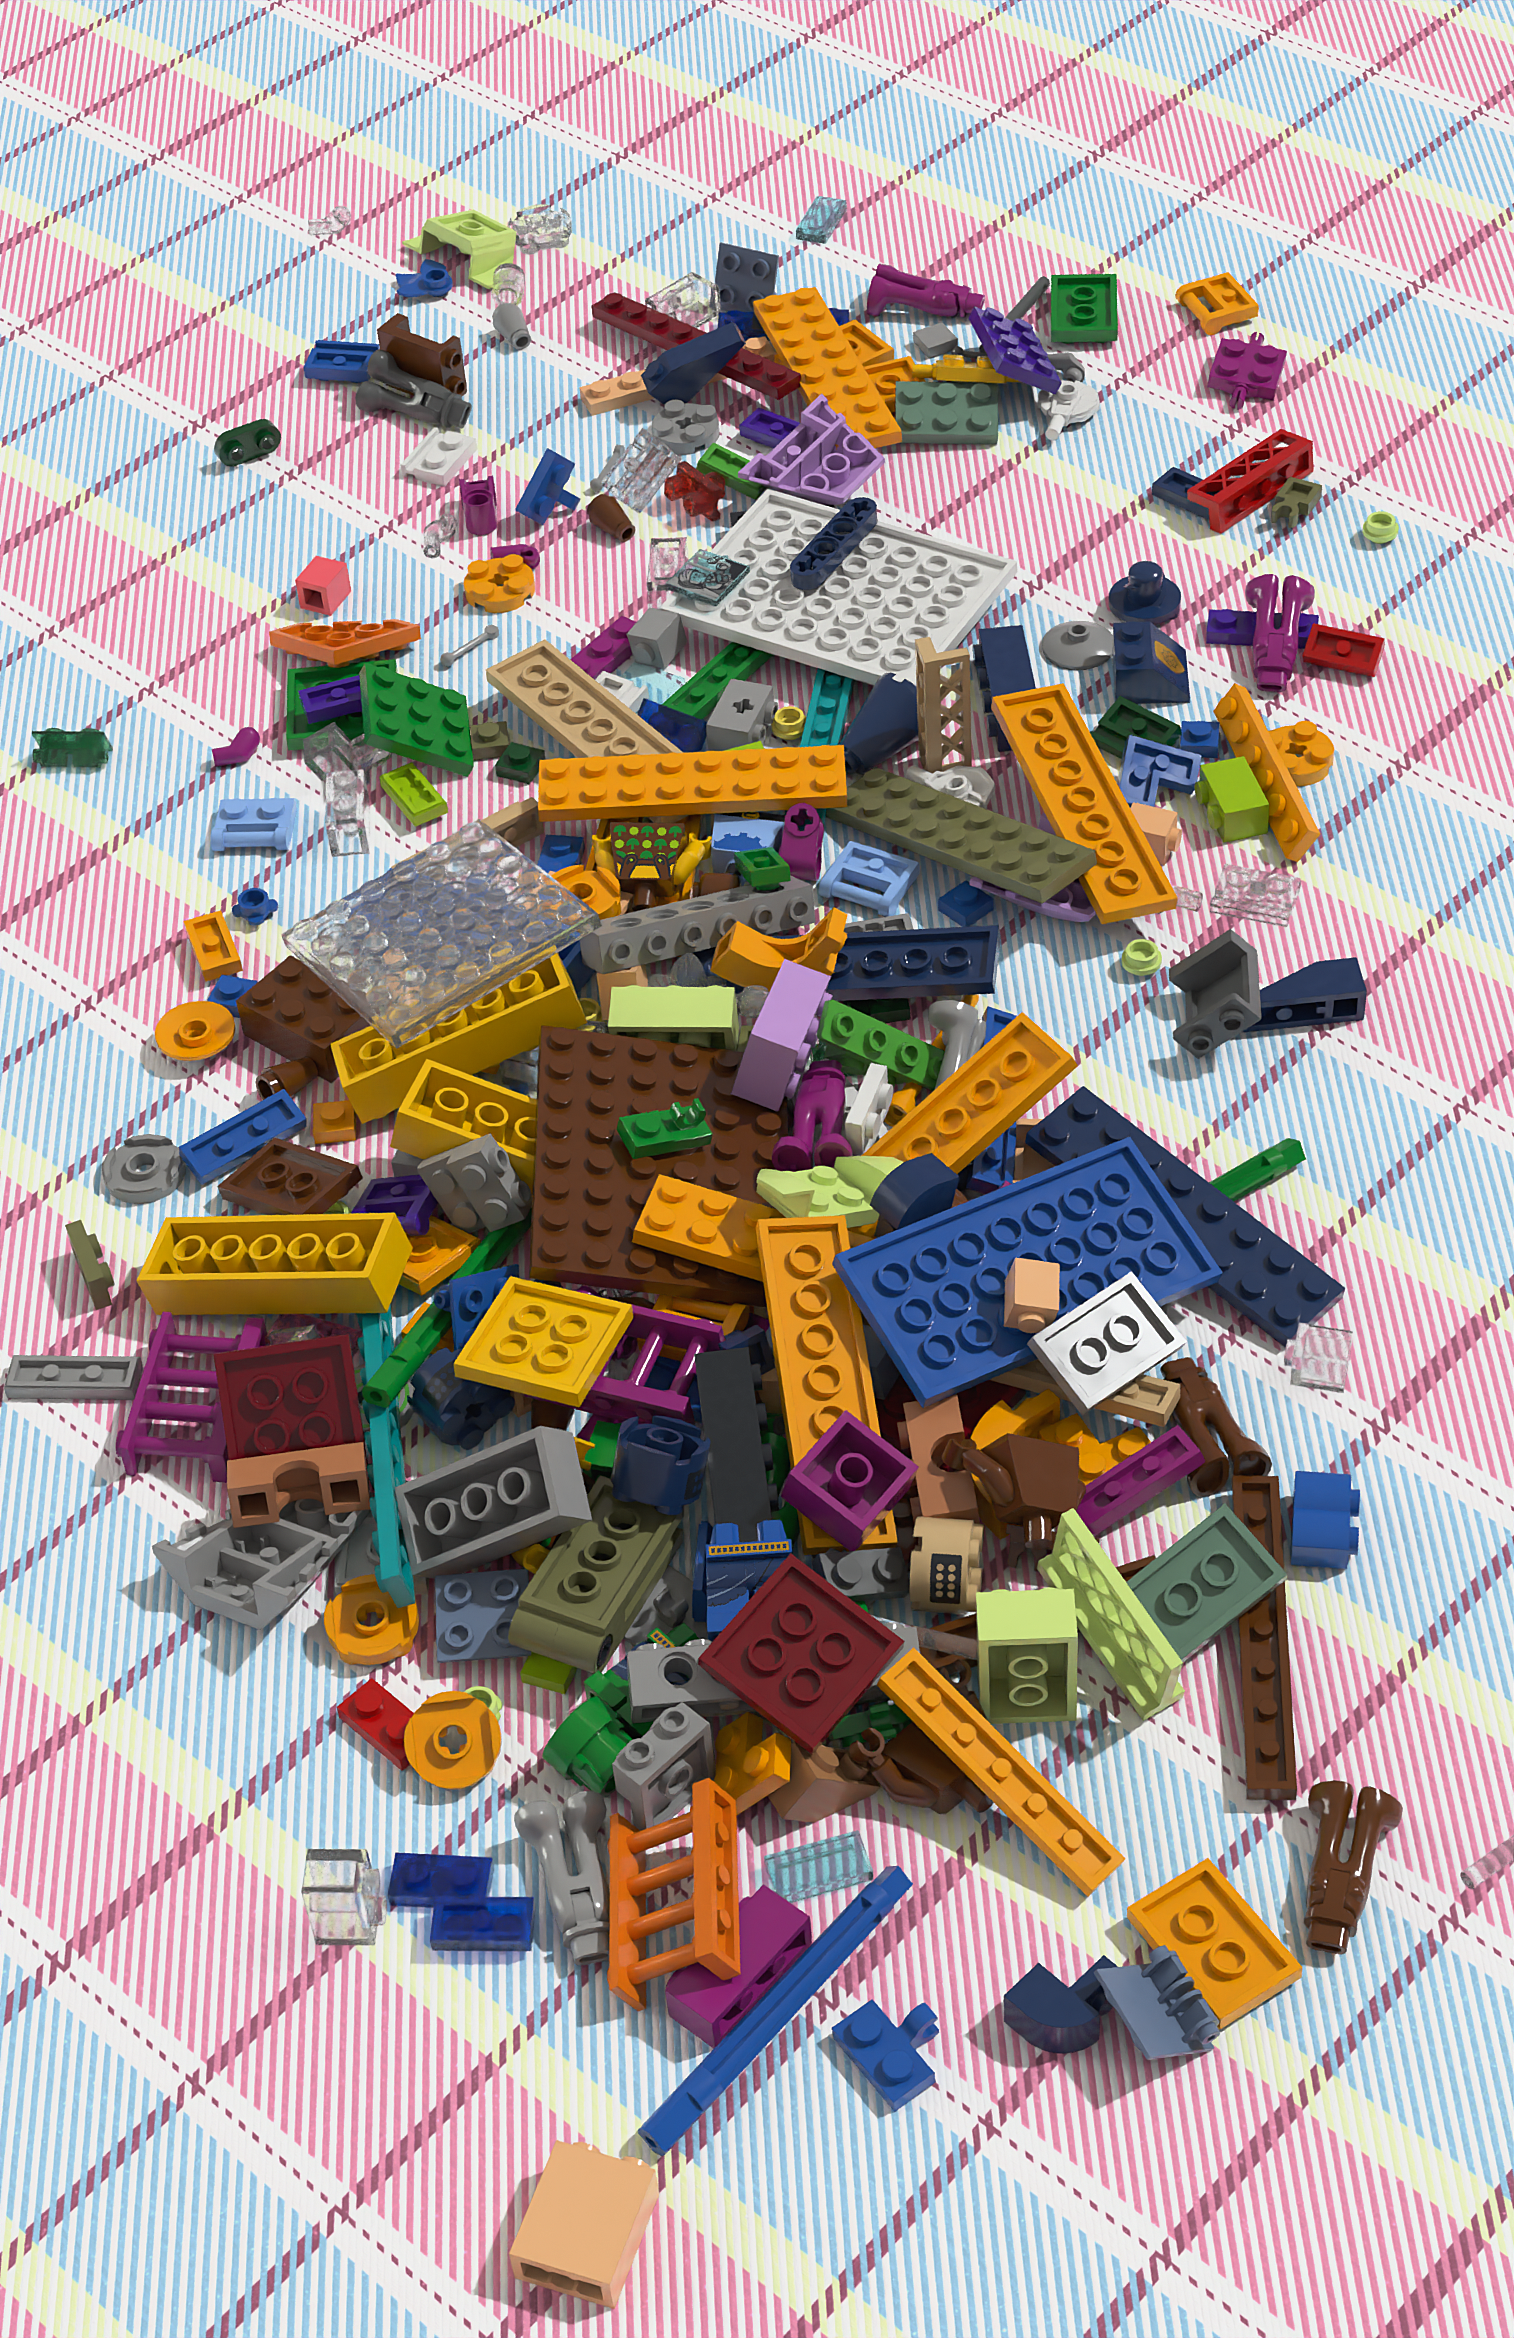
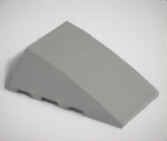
M370 1492V1498L374 1497L375 1493ZM300 1499L288 1503L281 1509L279 1514L280 1522L234 1528L231 1509L225 1511L226 1519L206 1528L204 1523H198L185 1530L186 1538L172 1545L165 1539L152 1545L153 1554L193 1605L262 1630L323 1572L351 1539L369 1515L371 1509L325 1515L322 1502L314 1499Z

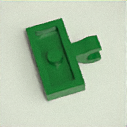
M888 1701L869 1705L867 1711L845 1716L828 1736V1741L841 1739L843 1748L850 1747L851 1743L856 1740L861 1744L866 1743L867 1741L863 1739L861 1732L867 1728L878 1730L884 1737V1740L896 1738L897 1734L913 1721L896 1704L889 1705Z

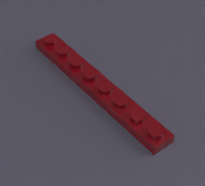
M616 292L607 294L602 300L591 305L593 318L665 350L674 348L707 333ZM743 348L718 372L727 378L777 400L799 388L801 382L800 373Z

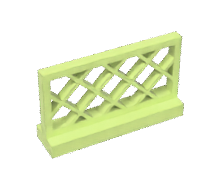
M1074 1508L1061 1514L1053 1552L1038 1561L1037 1570L1049 1587L1074 1589L1077 1627L1144 1721L1183 1698L1185 1690L1178 1682L1183 1662Z

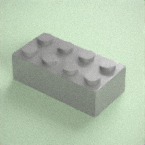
M544 1426L536 1427L395 1487L412 1576L435 1578L437 1575L462 1574L592 1521L573 1432Z

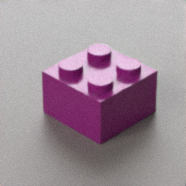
M845 1410L790 1471L781 1497L849 1551H856L909 1490L919 1466Z

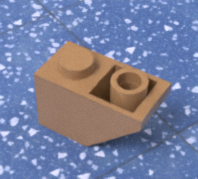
M793 1742L791 1744L790 1781L769 1794L768 1797L782 1819L816 1823L875 1794L880 1789V1785L869 1770L871 1767L870 1763L855 1761L850 1756L849 1750L820 1745L811 1755L799 1744Z

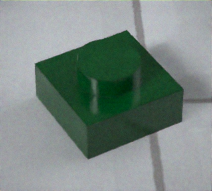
M511 742L495 764L496 776L531 784L539 772V760H546L545 750Z

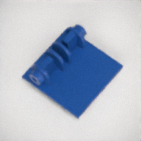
M519 1264L449 1280V1285H442L434 1293L433 1300L436 1307L451 1312L454 1351L463 1349L458 1343L468 1342L509 1277L520 1278Z

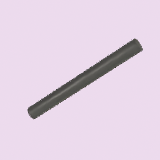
M1044 276L1040 277L1005 318L1011 321H1015L1016 318L1022 319L1049 288L1050 280ZM981 344L979 347V351L981 353H986Z

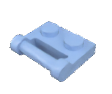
M295 798L221 799L215 828L211 831L212 850L226 851V847H276V850H289L297 812Z
M849 841L823 876L819 886V895L828 899L838 897L876 909L879 915L885 917L894 916L899 902L920 874V864L918 861ZM845 879L857 884H861L873 889L883 891L885 893L883 895H880L868 890H864L849 884L842 883V880Z

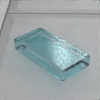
M816 196L796 228V239L826 244L847 211L846 200Z
M859 1830L764 1856L765 1868L773 1891L790 1903L874 1880L873 1869Z

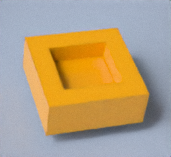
M349 1100L313 1103V1137L315 1144L356 1140V1112Z

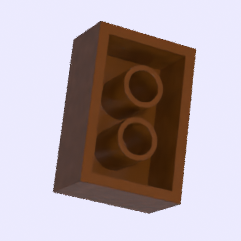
M292 955L288 956L236 1000L243 1034L246 1037L290 1061L301 1059L305 1056L311 1058L317 1067L318 1076L331 1084L339 1077L330 1044L382 1021L379 1002Z

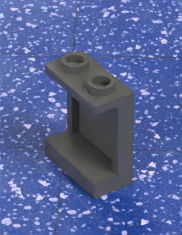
M1229 929L1169 969V981L1185 993L1186 1023L1173 1031V1040L1196 1058L1203 1057L1261 1020L1257 950L1233 930Z

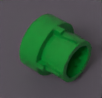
M594 1696L581 1704L563 1721L545 1746L542 1757L566 1780L573 1779L580 1787L584 1785L589 1790L598 1792L605 1798L616 1790L612 1763L619 1752L633 1739L623 1730L622 1717L600 1697Z

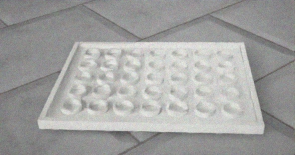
M767 489L707 555V557L712 558L714 561L713 557H716V559L722 557L723 559L719 561L730 564L725 562V559L747 566V568L716 600L678 587L659 609L679 613L684 627L871 685H875L883 674L891 672L896 674L892 679L900 683L907 679L916 686L915 639L930 637L936 653L955 650L1018 573V566L1016 560L878 521L876 526L819 587L812 590H800L791 584L790 564L840 510ZM840 532L837 534L845 535L849 534V532ZM821 552V553H818V554L824 555V554H830V553H833V552ZM706 559L699 563L703 567L714 571L717 570V563L708 564ZM696 567L695 569L702 573L693 572L691 580L696 582L702 580L704 582L706 576L713 572ZM728 568L724 574L731 576L729 573L730 568ZM721 575L717 576V580L719 582L722 579ZM715 582V583H707V584H706V586H716V585H717L716 582Z

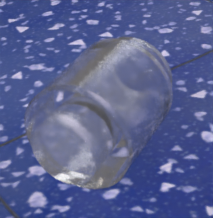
M501 264L495 269L493 274L492 298L498 306L503 303H512L518 306L524 298L525 273L516 264Z

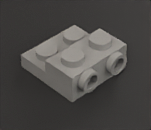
M491 1133L424 1159L416 1169L453 1226L467 1233L484 1227L493 1232L524 1220L532 1207V1194L529 1186L519 1178L510 1164L508 1154L497 1144Z
M683 1702L679 1703L676 1707L663 1711L653 1722L650 1730L641 1738L631 1740L619 1752L612 1763L616 1790L630 1801L634 1826L640 1831L668 1821L676 1816L693 1800V1783L706 1778L714 1781L716 1770L710 1723Z

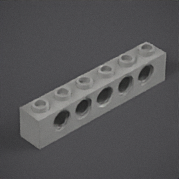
M790 876L791 881L781 882L778 888L771 890L756 889V886L746 885L578 925L582 963L602 974L713 948L717 946V942L737 921L763 935L816 923L813 888L811 884Z
M898 1623L883 1624L905 1641L904 1647L856 1704L892 1701L877 1686L880 1677L913 1647L920 1653L916 1627L904 1628L902 1624ZM693 1640L687 1642L683 1647L665 1648L661 1644L652 1643L641 1645L636 1651H627V1677L632 1723L654 1722L663 1711L676 1707L681 1702L701 1717L745 1714L746 1712L757 1713V1711L698 1665V1658L712 1643L710 1640ZM673 1672H681L687 1675L690 1680L684 1685H673L665 1677Z

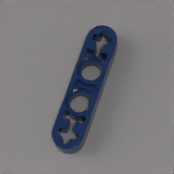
M858 497L851 499L791 562V584L795 588L800 590L815 589L830 576L876 526L878 522L876 502L870 498ZM849 532V534L839 535L837 533ZM821 552H833V553L824 554V555L818 554V553H821Z

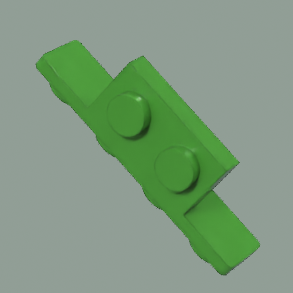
M835 1000L825 1001L817 1032V1038L827 1043L824 1058L839 1061L842 1065L841 1071L854 1075L862 1074L865 1076L871 1063L887 1066L888 1084L893 1085V1088L897 1084L913 1082L931 1091L935 1090L945 1053L944 1050Z

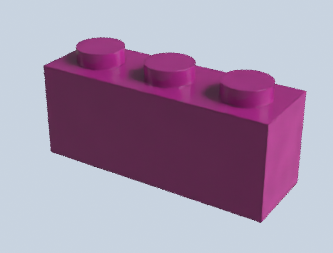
M764 1884L752 1897L747 1896L739 1902L741 1975L723 1981L704 1965L697 1962L676 1970L666 1985L665 1995L669 2017L713 2049L812 1944L810 1916Z

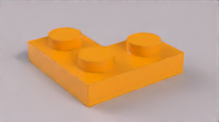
M1078 1413L1038 1430L1039 1440L1079 1448L1078 1478L1084 1482L1085 1486L1151 1443L1142 1429L1136 1427L1100 1444Z
M746 1712L718 1731L715 1742L717 1758L714 1782L736 1800V1816L790 1781L791 1739L775 1732L762 1741L763 1719L750 1712Z

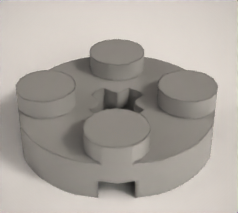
M671 400L665 404V409L660 411L652 420L653 440L659 442V448L672 454L695 453V447L704 444L705 449H707L712 443H716L720 435L716 408L708 404H684L681 400Z

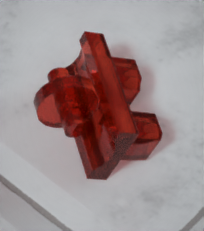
M688 462L677 463L676 475L665 478L664 495L670 501L682 498L684 510L691 517L702 514L713 522L720 519L721 513L718 511L717 505L719 499L725 496V479L717 472H709L704 475Z

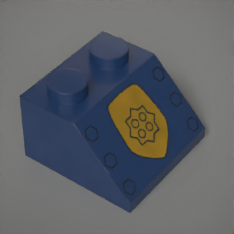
M1128 621L1113 623L1112 660L1115 701L1119 696H1122L1136 704L1190 703L1186 649L1151 622Z

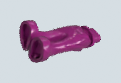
M880 263L877 266L876 274L871 280L867 298V315L880 316L887 304L899 303L945 317H953L959 312L960 317L965 318L967 313H971L974 306L980 309L983 308L985 295L972 293V288L965 285H956L952 280L936 281L901 272L891 265Z
M1264 574L1253 578L1246 585V601L1256 609V625L1252 648L1253 674L1257 678V688L1261 691L1283 692L1286 690L1287 681L1292 677V668L1298 651L1300 613L1309 609L1314 602V586L1307 580L1294 575L1286 576L1283 581L1282 617L1279 629H1274V615L1279 590V578L1277 575Z
M814 1061L810 1063L809 1070L804 1072L795 1101L793 1136L781 1137L772 1151V1163L776 1170L796 1172L813 1169L815 1127L819 1124H822V1132L815 1146V1166L834 1168L836 1157L852 1156L850 1143L842 1136V1124L846 1107L844 1088L846 1080L841 1072L842 1065L839 1061Z

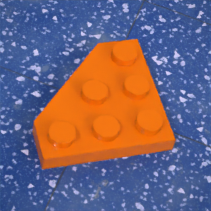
M399 619L383 620V625L378 623L362 624V621L333 622V627L327 625L313 626L312 623H297L269 631L271 646L284 649L287 654L306 656L309 661L326 662L329 667L333 668L348 666L350 660L357 658H375L383 650H402L407 648V643L421 639L420 625Z

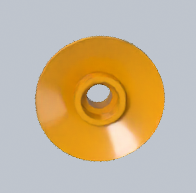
M192 1001L178 1005L165 1013L155 1028V1039L159 1049L167 1056L183 1061L201 1060L219 1053L231 1042L235 1034V1022L230 1011L224 1006L210 1001Z

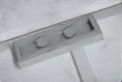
M13 1355L4 1391L7 1398L134 1400L143 1364L141 1357Z

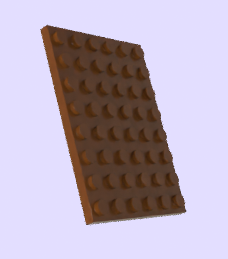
M541 1025L538 1050L529 1278L767 1308L764 1283L762 1281L632 1242L634 1229L659 1174L774 1208L756 1192L758 1185L757 1176L761 1169L776 1170L772 1163L773 1148L781 1137L788 1136L787 1097H784L779 1111H775L731 1094L744 1052ZM693 1099H699L706 1111L704 1120L713 1133L710 1145L637 1159L632 1158L616 1130L619 1117L657 1110L658 1112L670 1110L671 1105L675 1102H679L681 1107L691 1106Z

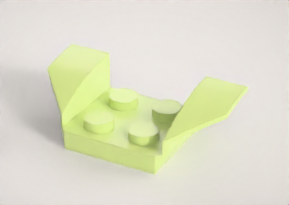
M473 209L428 218L421 229V235L402 241V245L420 254H424L446 244H452L460 248L461 253L471 255L468 279L490 289L511 280L517 231Z
M848 1156L836 1157L834 1168L815 1166L813 1169L796 1172L761 1169L757 1176L758 1185L756 1192L786 1218L845 1215L847 1228L874 1224L879 1218V1213L870 1206L871 1199L884 1178L904 1162L894 1157Z

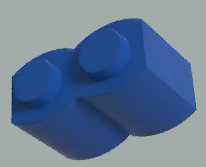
M1295 1471L1290 1565L1347 1569L1348 1556L1358 1555L1359 1527H1350V1517H1359L1360 1489H1351V1474Z

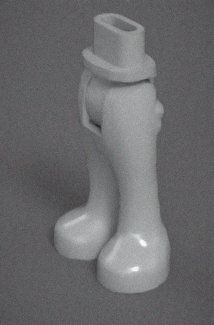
M941 1000L934 1002L928 1008V1021L934 1028L942 1031V1040L946 1046L935 1089L983 1046L986 1037V1022L982 1019H977L978 1010L966 1003L955 1000Z
M583 1791L574 1794L565 1800L562 1806L563 1824L574 1854L578 1871L577 1876L569 1875L560 1834L559 1818L556 1807L552 1803L534 1801L525 1804L514 1814L515 1827L520 1837L534 1846L545 1875L550 1907L558 1928L563 1934V1946L571 1949L576 1965H587L609 1959L610 1893L596 1844V1834L605 1820L607 1809L604 1797L594 1791Z

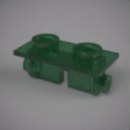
M59 728L32 731V736L39 748L33 749V762L40 763L41 767H67L68 754H73L72 764L74 767L100 768L102 764L108 763V751H113V747L106 734L93 728H85L81 731H64Z

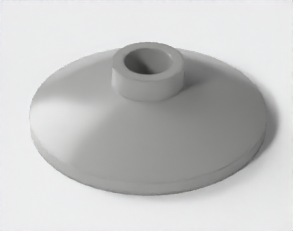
M1069 621L1056 625L1044 635L1042 640L1044 656L1054 665L1064 669H1092L1104 664L1112 657L1113 635L1105 627L1089 621Z

